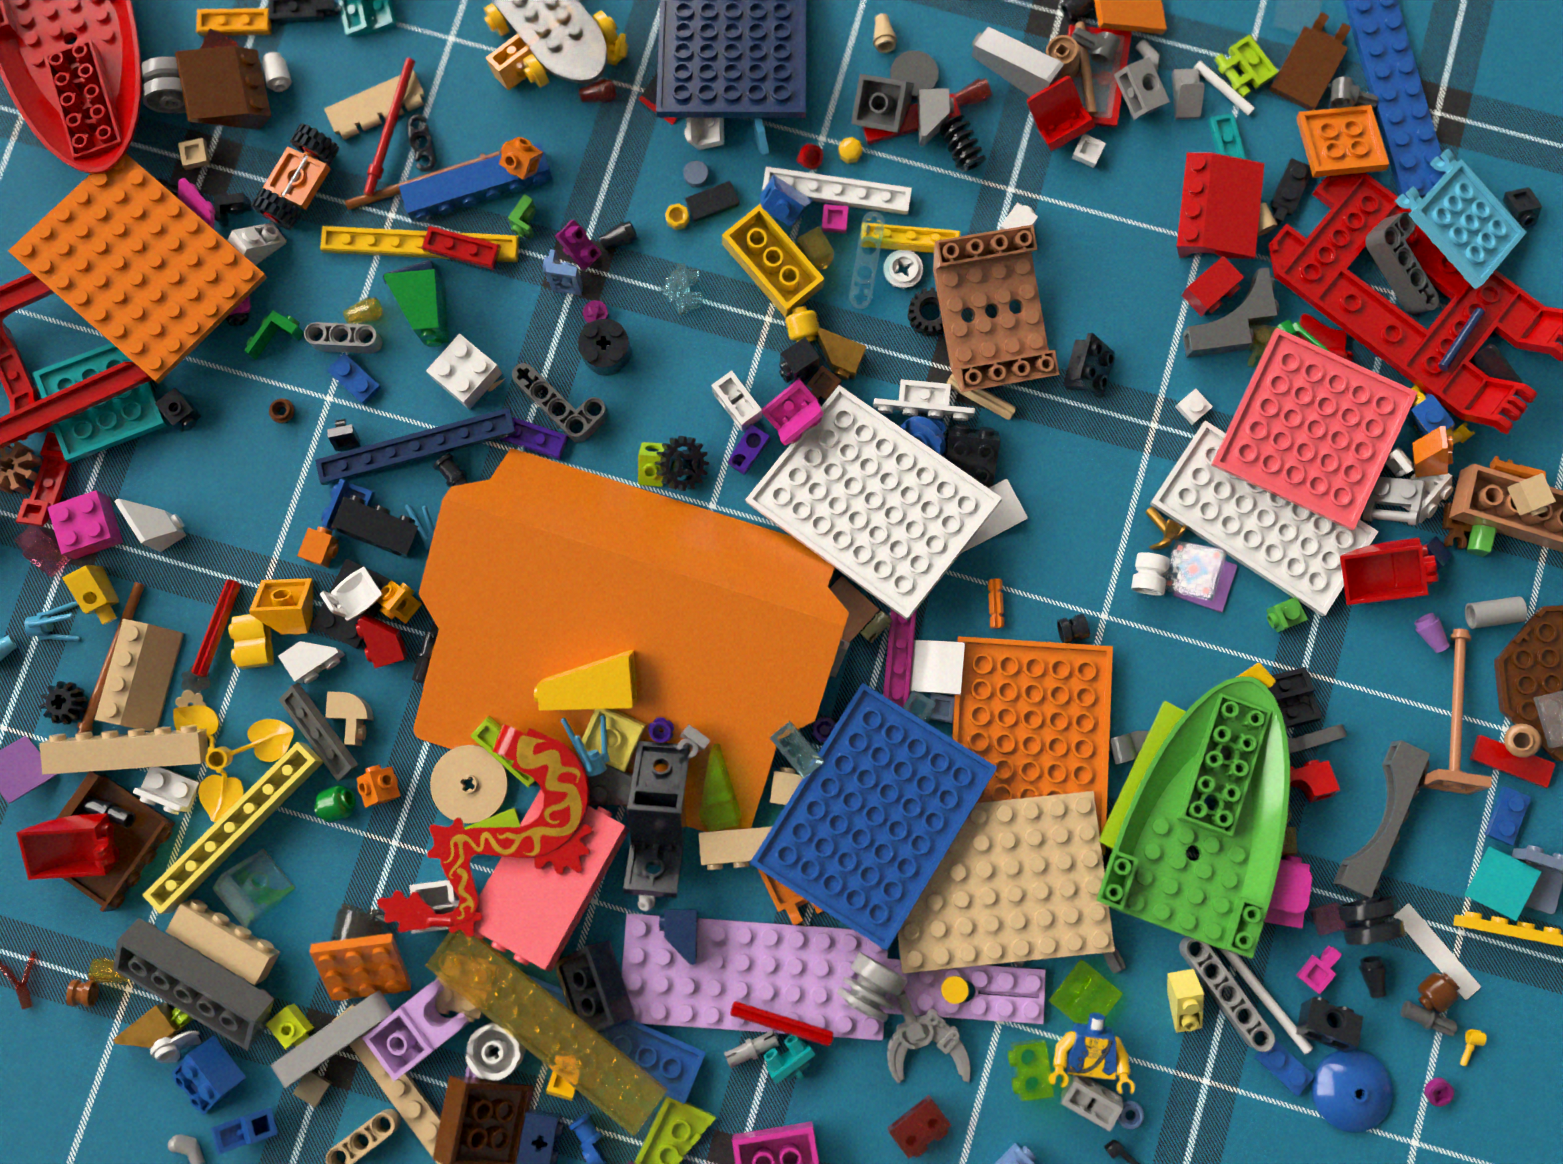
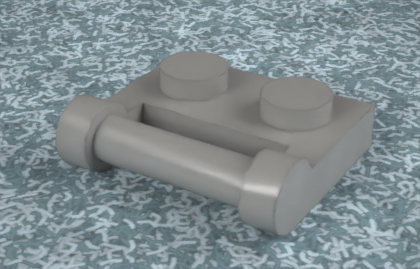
M1378 477L1364 508L1363 520L1408 522V525L1417 526L1420 518L1425 482L1422 480ZM1376 504L1411 507V510L1409 512L1375 508Z

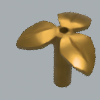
M1153 506L1145 512L1164 534L1163 540L1149 546L1150 549H1162L1170 546L1172 541H1177L1187 528L1186 525L1181 527L1179 523L1170 519L1166 522Z

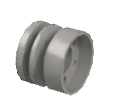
M858 952L851 965V969L859 977L857 980L844 977L843 981L853 988L850 991L839 986L837 994L849 1006L860 1013L886 1022L889 1015L879 1008L880 1005L893 1009L894 1005L885 998L887 992L900 996L908 980L871 957Z

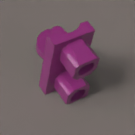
M574 219L570 220L555 235L564 247L563 252L566 255H570L582 271L587 270L602 253L588 238L583 227L579 226Z

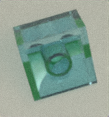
M263 848L222 873L212 889L242 926L246 928L265 916L293 892L296 887Z

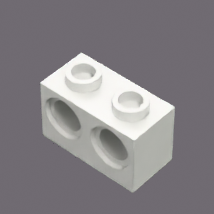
M732 370L711 385L714 396L742 432L750 424L753 425L762 418V409Z

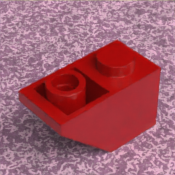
M368 614L360 616L357 620L356 630L360 639L364 638L367 646L365 648V655L369 663L373 662L374 668L406 658L408 652L399 629Z

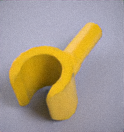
M1470 1029L1466 1031L1465 1041L1467 1045L1460 1064L1467 1066L1475 1045H1485L1486 1034L1480 1030Z

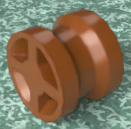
M73 979L69 983L66 993L68 1006L76 1007L79 1004H83L84 1007H93L98 999V982L96 980L82 982L79 979Z

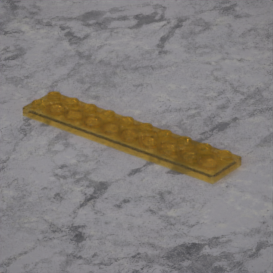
M460 929L456 933L449 932L425 965L631 1135L635 1136L668 1091L666 1087L483 939H478L475 936L468 937Z

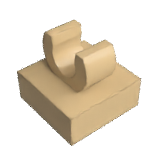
M203 138L178 143L182 166L186 170L210 165L207 145Z

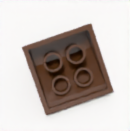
M228 46L176 51L175 57L188 122L260 130L271 118L257 49Z
M449 1076L432 1159L441 1164H517L526 1112L530 1109L534 1086L477 1077Z

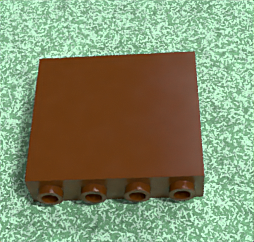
M90 771L57 818L91 814L82 810V804L88 796H93L105 802L117 803L119 808L135 813L136 820L128 829L110 822L114 827L113 838L115 846L119 849V860L106 875L63 879L102 906L100 911L108 912L117 910L126 899L124 895L128 889L138 883L141 878L140 873L145 865H149L157 855L155 851L161 843H165L172 835L173 831L171 829L175 822L149 804L140 801L138 796L102 771Z

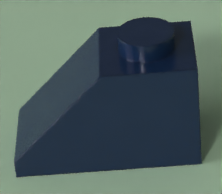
M665 909L664 915L659 917V931H664V938L690 965H696L698 909Z

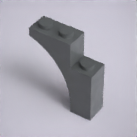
M1269 268L1258 269L1252 276L1250 288L1243 303L1232 313L1207 324L1187 327L1182 334L1186 358L1244 351L1251 345L1254 339V332L1252 327L1249 326L1271 323L1279 312V303L1277 299H1274L1273 294L1275 281L1274 277L1270 276Z

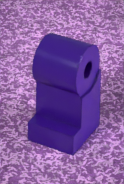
M750 424L727 464L741 474L746 475L755 460L758 459L764 448L772 440L771 437Z

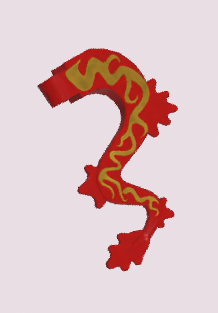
M503 724L492 752L503 756L507 760L514 761L511 767L531 776L540 785L544 794V803L539 817L530 824L521 827L465 829L463 820L459 817L454 819L453 824L449 827L435 824L430 825L429 830L434 840V846L426 855L428 858L440 859L443 872L460 899L459 905L450 913L436 915L432 907L422 899L418 892H412L410 897L406 898L400 890H397L393 893L392 897L379 898L377 900V905L385 911L384 921L386 923L398 921V931L401 933L409 930H424L430 927H449L450 933H456L460 929L466 936L473 937L475 934V921H480L483 918V915L477 912L479 896L470 866L472 857L478 854L512 858H534L536 869H542L551 861L557 874H562L566 866H569L577 873L581 872L580 856L590 854V849L581 842L582 837L592 832V827L582 823L589 806L590 788L588 776L581 761L568 746L534 729L529 728L527 734L520 730Z

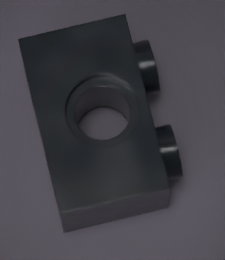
M1312 997L1301 1004L1296 1034L1348 1053L1359 1046L1363 1016L1355 1014L1348 1007L1331 1005L1324 998ZM1327 1018L1332 1021L1333 1027L1328 1024Z

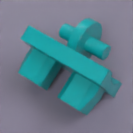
M790 1035L784 1041L789 1050L780 1056L776 1049H771L764 1054L767 1064L766 1069L776 1084L785 1077L790 1081L796 1075L803 1081L805 1076L802 1071L810 1066L807 1061L815 1056V1053L805 1039L802 1040L800 1037Z

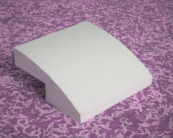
M914 640L910 692L961 695L965 643Z

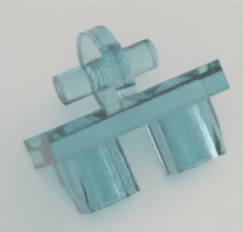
M685 263L677 264V269L671 272L672 277L665 278L666 285L660 288V292L663 296H669L670 303H677L679 315H686L690 309L700 307L703 304V298L700 291L690 292L689 286L697 285L699 282L698 270L686 269Z

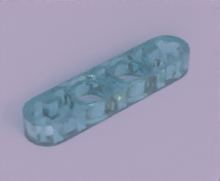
M876 211L867 213L862 220L849 301L856 309L866 308L872 299L885 225L883 216ZM872 216L877 217V222H880V226H876L874 230V235L879 234V239L871 236L863 237L864 232L869 234L870 225L866 224V221L871 220ZM871 241L876 245L874 254L866 255L863 253L862 245L864 242ZM867 266L871 269L872 275L868 280H862L858 277L857 271L860 267ZM855 282L862 285L870 284V289L864 288L863 294L867 297V301H863L862 305H858L857 300L853 299V295H858L860 286H854Z

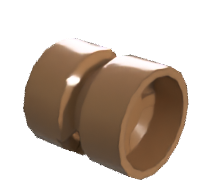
M1067 35L1054 37L1046 47V55L1064 63L1059 80L1065 76L1073 78L1080 69L1077 42Z

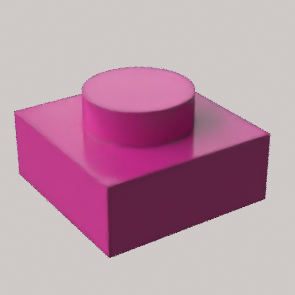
M824 204L822 231L846 233L848 206Z

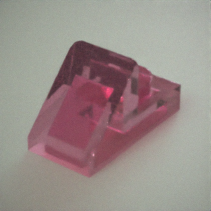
M30 525L14 540L24 550L22 555L50 577L54 576L71 560L69 557L61 555L60 548L40 526Z

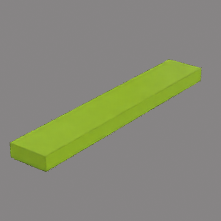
M1167 701L1162 703L1100 835L1099 842L1113 849L1127 810L1147 768L1174 725L1186 711Z

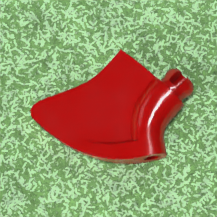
M1307 313L1301 315L1299 323L1303 329L1330 352L1352 362L1353 353L1345 349L1346 331L1327 327ZM1299 333V338L1311 343L1309 340H1307L1303 335Z

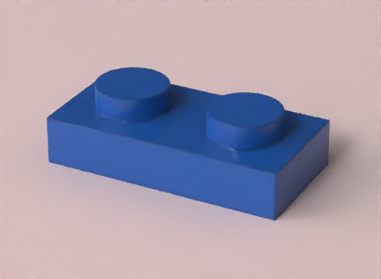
M345 353L327 369L363 405L381 389L380 385Z
M1502 787L1484 835L1504 844L1514 845L1531 797L1509 787Z
M1276 1040L1270 1050L1266 1052L1259 1051L1254 1056L1257 1061L1297 1097L1315 1077Z

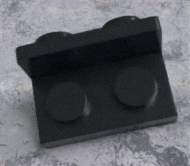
M1088 333L1086 340H1075L1063 386L1067 390L1090 391L1097 398H1103L1105 389L1108 386L1110 369L1114 364L1115 352L1094 333Z

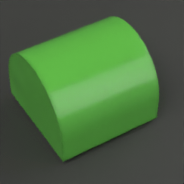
M1485 525L1472 526L1467 552L1480 557H1484L1492 552L1496 528Z

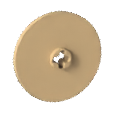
M476 745L459 746L444 754L435 765L430 782L431 795L437 808L449 819L454 821V819L459 817L462 818L463 823H476L491 817L502 806L508 791L507 772L505 767L483 747ZM473 778L472 783L475 785V788L466 790V784L463 783L464 780Z

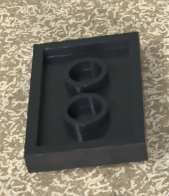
M346 559L329 593L346 577L363 566ZM366 568L380 591L391 581V579ZM376 601L366 611L347 621L345 617L333 614L326 603L323 602L311 627L359 650L364 638L360 639L357 633V620L364 614L375 618L382 605Z

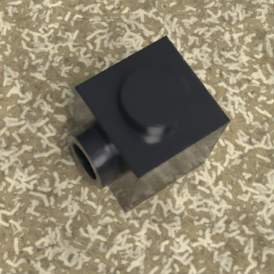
M173 388L155 403L168 421L181 432L192 428L197 423V420L202 417L187 397L176 388Z

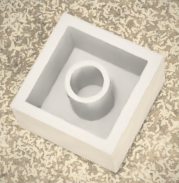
M461 334L450 343L426 370L436 383L469 410L502 374L496 363Z

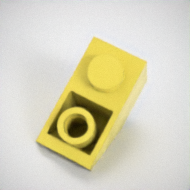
M1194 969L1168 973L1167 993L1176 1033L1201 1029L1203 1024L1204 993Z

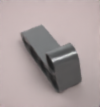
M1402 212L1383 219L1368 233L1365 241L1368 251L1405 311L1410 315H1415L1436 309L1439 297L1405 241L1415 230L1416 224L1408 215L1409 212Z
M521 363L513 369L512 377L518 388L572 441L577 443L584 442L607 420L608 412L601 399L596 397L589 398L576 410L529 364ZM523 375L530 377L533 383L531 386L524 378H521ZM541 390L549 391L544 399L537 398V394ZM593 407H600L602 409L601 413L597 416L589 414ZM557 408H566V412L562 416L554 415V411ZM582 424L584 427L580 433L575 434L571 432L574 425Z

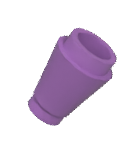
M1434 613L1426 614L1414 622L1416 625L1415 630L1434 649L1435 653L1444 651L1450 646L1440 618L1435 617Z

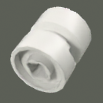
M1138 553L1135 567L1139 572L1133 575L1131 590L1147 595H1164L1167 580L1163 578V575L1168 573L1170 558L1154 553Z

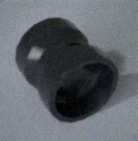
M1083 613L1075 615L1069 620L1067 618L1057 620V628L1062 643H1071L1076 638L1083 640L1090 637L1089 626Z

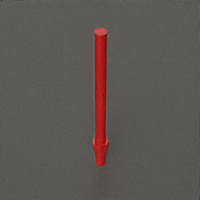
M406 58L373 164L369 165L367 171L369 177L363 192L367 196L372 197L374 195L377 182L382 178L384 172L382 166L415 65V60L411 58Z

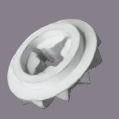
M897 250L887 257L883 271L886 280L893 287L897 286L905 289L906 287H913L921 279L923 264L914 252ZM898 264L903 267L910 266L907 270L908 277L903 273L896 274L899 270Z

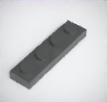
M299 683L292 685L280 697V703L337 781L345 779L358 766V763Z

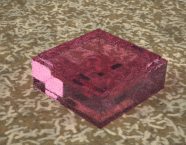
M1338 902L1310 909L1318 935H1325L1346 928L1344 921H1341L1339 917Z

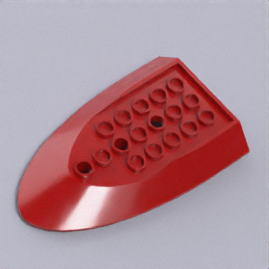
M0 0V75L21 116L36 137L63 163L81 172L101 174L111 170L126 154L136 130L142 96V70L138 30L132 1ZM72 38H77L74 44L68 45Z

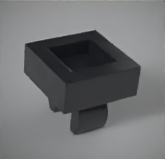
M345 418L335 420L336 428L327 429L328 439L335 451L360 447V438L352 424L346 425Z

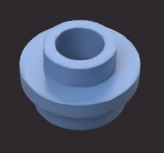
M1133 1101L1123 1102V1110L1117 1119L1118 1122L1127 1129L1139 1127L1144 1119V1112L1141 1106ZM1128 1110H1133L1134 1116L1131 1119H1126L1125 1113Z

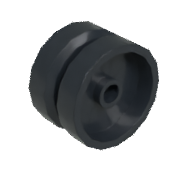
M1397 896L1362 898L1337 906L1341 921L1347 923L1359 922L1351 924L1343 930L1345 941L1348 945L1383 942L1406 935L1403 920L1386 918L1396 915L1400 911Z

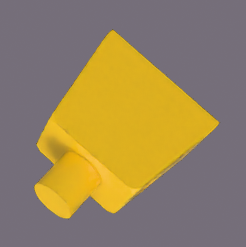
M85 565L62 577L85 614H97L102 625L117 619L111 606L118 603L119 599L103 566Z

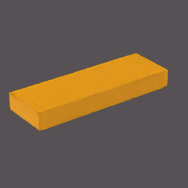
M269 8L197 9L196 32L199 36L271 35L272 23L269 20Z

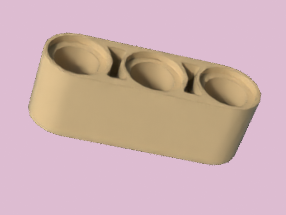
M385 1109L334 1146L327 1153L326 1164H353L399 1128L401 1123L399 1113L393 1109ZM381 1117H386L390 1120V1129L387 1130L381 1126ZM359 1134H365L368 1137V1146L360 1144L358 1140ZM338 1150L346 1154V1163H342L337 1159L336 1153Z

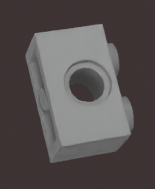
M1150 56L1132 63L1114 74L1134 120L1156 111L1170 102Z

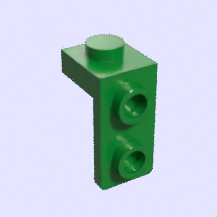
M272 310L270 315H267L262 320L258 332L249 338L245 352L251 358L257 360L278 329L300 341L304 335V332L298 327L300 322L288 314L286 317H283Z

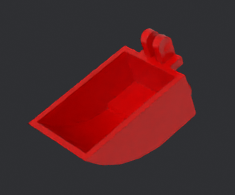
M1420 538L1369 545L1340 556L1347 605L1428 595L1427 585H1432V582L1438 581L1435 555L1428 556L1427 545H1422Z
M108 813L57 818L16 832L28 880L104 876L119 860V849L115 846L113 838L114 827L109 821Z

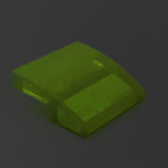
M1080 959L1048 1001L1074 1023L1088 1024L1090 1013H1100L1106 1017L1123 993L1085 961Z

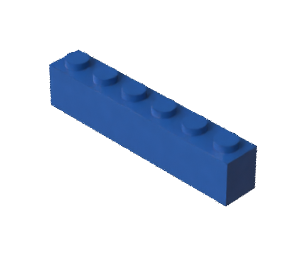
M541 142L533 145L543 151L537 172L524 180L510 174L506 168L499 165L501 154L399 186L407 214L412 222H423L437 214H449L454 209L463 206L472 207L477 202L486 199L495 200L505 193H517L525 187L531 185L539 186L547 183L548 180L553 178Z

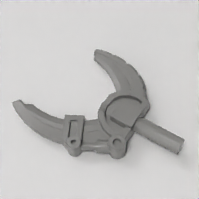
M902 991L900 996H896L906 1021L897 1025V1031L893 1034V1038H890L887 1050L889 1069L895 1081L901 1083L902 1079H904L903 1063L908 1048L917 1049L928 1045L932 1040L937 1043V1047L945 1054L949 1052L957 1066L958 1074L963 1076V1081L969 1082V1058L964 1045L959 1039L957 1027H949L945 1024V1021L938 1016L937 1011L934 1009L928 1010L926 1015L916 1017L906 992Z

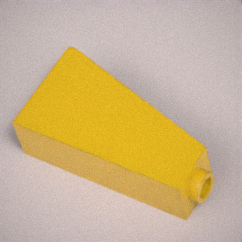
M628 650L543 678L534 689L535 702H538L539 710L633 708L638 702L634 650Z

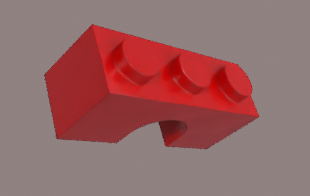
M1312 760L1305 763L1304 767L1294 769V766H1290V787L1301 789L1309 803L1332 798L1340 791L1329 761L1319 762V760Z

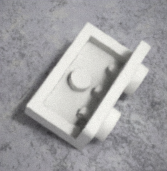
M686 118L685 138L687 142L698 150L724 145V118Z

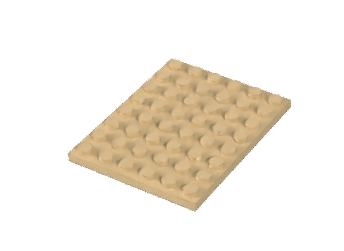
M1094 791L976 803L897 933L902 973L1115 952L1109 907L1096 901L1105 874L1101 843L1099 842L1100 836Z

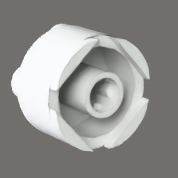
M497 1021L488 1023L470 1037L466 1053L467 1064L471 1071L480 1078L489 1080L502 1079L520 1065L526 1052L524 1038L521 1032ZM498 1046L500 1051L494 1055L491 1050Z

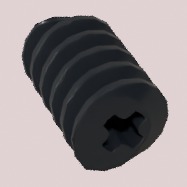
M959 115L943 123L939 132L944 136V142L948 144L947 149L952 153V160L956 161L955 167L965 172L978 167L987 158L985 155L978 156L983 149L982 147L974 148L979 142L977 138L970 139L975 132L973 129L966 131L971 123L969 121L962 122L964 115Z

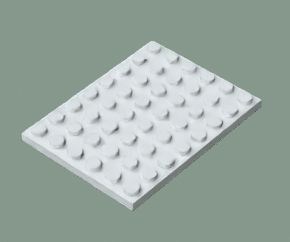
M839 385L821 406L824 412L821 422L813 428H807L797 442L790 444L745 501L908 621L1002 502V498Z

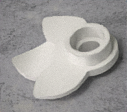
M188 1031L172 1039L170 1037L159 1039L150 1050L151 1056L156 1058V1061L159 1063L177 1062L180 1058V1050L192 1045L201 1044L200 1038L197 1036L199 1032Z

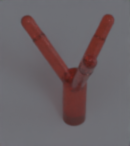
M36 951L30 953L21 982L9 966L3 965L0 961V970L14 985L22 1010L33 1006L27 982Z

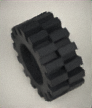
M926 288L922 289L921 293L917 292L910 301L908 309L910 326L915 327V332L917 333L923 332V336L931 334V337H933L936 333L940 335L944 331L941 312L940 316L933 321L926 320L921 314V309L927 304H934L940 310L938 295L934 291L935 288H930V291H927Z

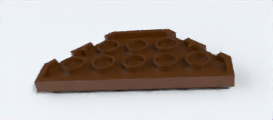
M1563 605L1543 606L1538 608L1494 660L1499 712L1514 725L1528 724L1533 726L1541 735V748L1556 761H1563Z

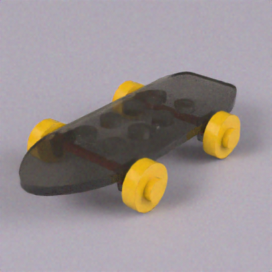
M492 0L493 3L484 8L487 16L484 19L492 32L496 30L501 37L508 33L507 21L532 52L531 55L523 59L526 66L524 72L530 82L533 83L535 81L540 88L549 83L546 72L573 83L590 84L599 80L603 76L607 65L606 42L610 45L618 40L615 31L617 26L612 17H607L603 11H599L591 17L578 0Z

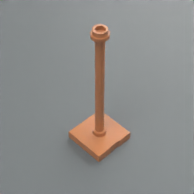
M1454 629L1453 634L1450 636V639L1455 641L1449 770L1437 769L1428 774L1421 775L1418 785L1421 788L1470 795L1492 788V777L1463 773L1460 770L1466 642L1471 641V635H1469V630Z

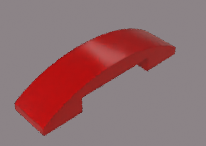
M47 432L40 452L44 459L30 498L23 499L16 519L18 524L43 527L50 519L47 507L58 504L64 491L71 463L65 461L56 434L53 432Z

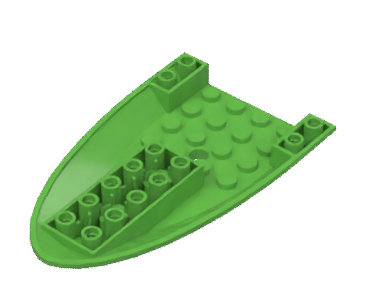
M1249 676L1236 677L1220 683L1192 704L1174 725L1151 761L1135 792L1119 830L1096 901L1119 912L1216 948L1249 958L1254 956L1277 877L1285 836L1290 788L1288 738L1283 716L1273 694L1258 679ZM1222 747L1230 751L1231 757L1228 761L1224 760L1223 755L1220 753ZM1206 796L1213 798L1215 801L1213 810L1207 809V805L1204 803ZM1189 846H1195L1199 850V858L1196 861H1191L1186 856V850Z

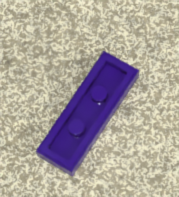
M513 417L517 434L498 439L561 460L569 437L568 435Z

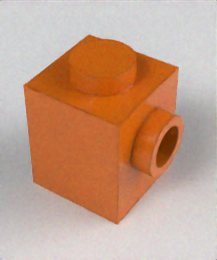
M318 526L317 530L308 528L297 556L305 561L328 568L331 559H334L338 553L339 540L332 536V531Z

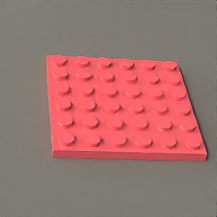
M1276 328L1211 466L1349 530H1354L1418 392Z

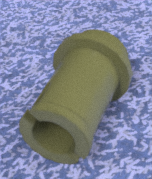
M883 610L879 613L876 612V617L861 631V634L871 643L874 642L886 627H891L890 623L893 620Z

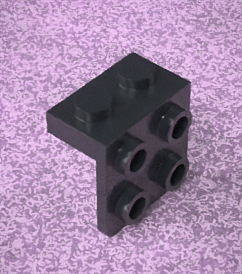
M1493 344L1488 345L1475 354L1469 361L1489 377L1523 383L1518 374Z
M956 424L954 427L948 426L946 459L985 487H992L994 485L1000 445L999 432L991 427L971 429L968 425Z

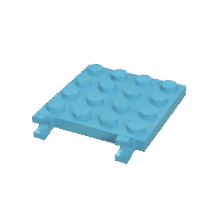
M1447 149L1440 155L1444 161L1437 156L1430 162L1434 169L1445 171L1446 173L1423 199L1413 186L1405 193L1409 199L1404 194H1401L1395 202L1404 209L1410 208L1412 210L1408 215L1413 219L1414 223L1423 230L1431 242L1440 249L1448 261L1463 275L1465 280L1476 289L1485 283L1527 232L1464 161L1460 159L1457 162L1452 152Z

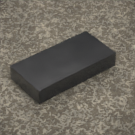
M731 181L685 198L694 223L740 205Z

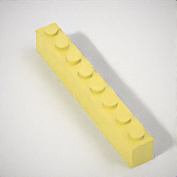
M297 742L143 894V897L160 914L172 913L323 763L322 759L306 743Z

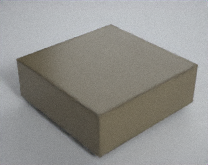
M312 1070L301 1079L293 1094L311 1106L317 1107L332 1082Z

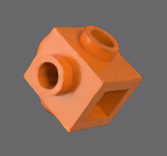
M517 137L511 141H506L500 151L502 156L499 165L506 168L510 174L524 180L537 172L543 151L533 146L529 140Z
M375 765L366 768V773L357 777L358 791L362 795L365 808L387 803L400 797L397 786L398 780L392 766L381 768V765Z

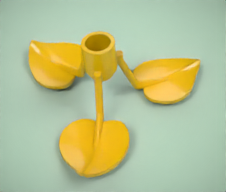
M203 705L177 707L173 710L176 730H181L180 727L186 725H197V729H207V740L209 739L210 745L205 759L206 764L209 768L216 770L217 773L222 775H210L199 786V799L212 822L218 821L244 795L242 782L236 777L227 778V772L223 769L231 764L233 755L254 747V753L258 759L273 762L285 755L294 736L293 728L287 723L276 719H263L255 722L248 729L247 735L252 743L232 751L223 746L215 748V738L212 734L216 733L219 729V719L213 709Z

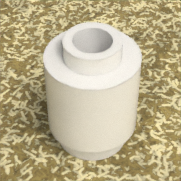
M277 52L264 55L262 69L267 87L277 92L285 91L292 83L286 60Z

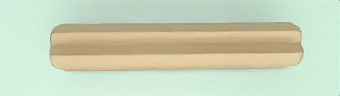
M953 373L947 381V384H951V389L1007 420L1012 418L1016 410L1015 406L984 389L961 392Z

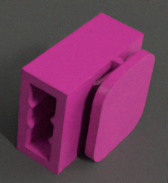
M1285 856V860H1280L1264 922L1303 929L1304 913L1308 908L1312 876L1310 865L1301 863L1302 858Z

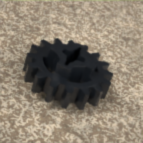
M679 436L677 439L671 437L669 438L670 444H662L664 451L656 453L661 457L660 461L655 462V465L661 468L656 474L664 476L661 482L669 484L670 489L676 490L678 488L679 491H686V488L695 489L694 482L701 484L703 481L700 476L708 474L704 470V466L709 465L708 461H704V457L708 455V452L700 451L703 444L695 443V438ZM680 447H687L686 450H684V449H683L682 451H679V450H678V448H680ZM682 476H686V477H687L686 479H683V480H678V479H677L678 477L681 478Z

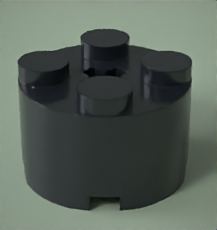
M597 319L584 325L579 336L578 347L585 364L593 372L603 376H610L620 372L631 358V345L622 325L610 319ZM604 345H608L606 346V350H602L601 348H603Z

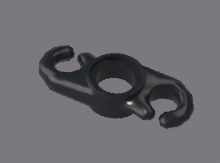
M416 114L411 116L407 122L409 143L414 151L416 162H420L423 157L430 159V163L427 166H423L420 163L416 164L418 170L428 172L434 169L437 162L434 143L429 135L427 124H424L421 129L413 127L415 121L427 122L426 117ZM419 138H426L428 140V144L424 148H417L415 143Z

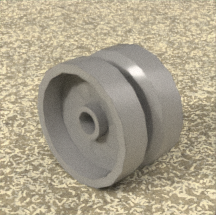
M157 57L143 62L141 65L143 104L149 109L160 113H186L176 57Z

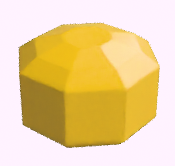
M853 137L843 139L838 146L840 159L848 164L857 162L862 155L861 142Z
M679 203L670 205L665 212L668 226L675 230L685 228L690 221L687 208Z

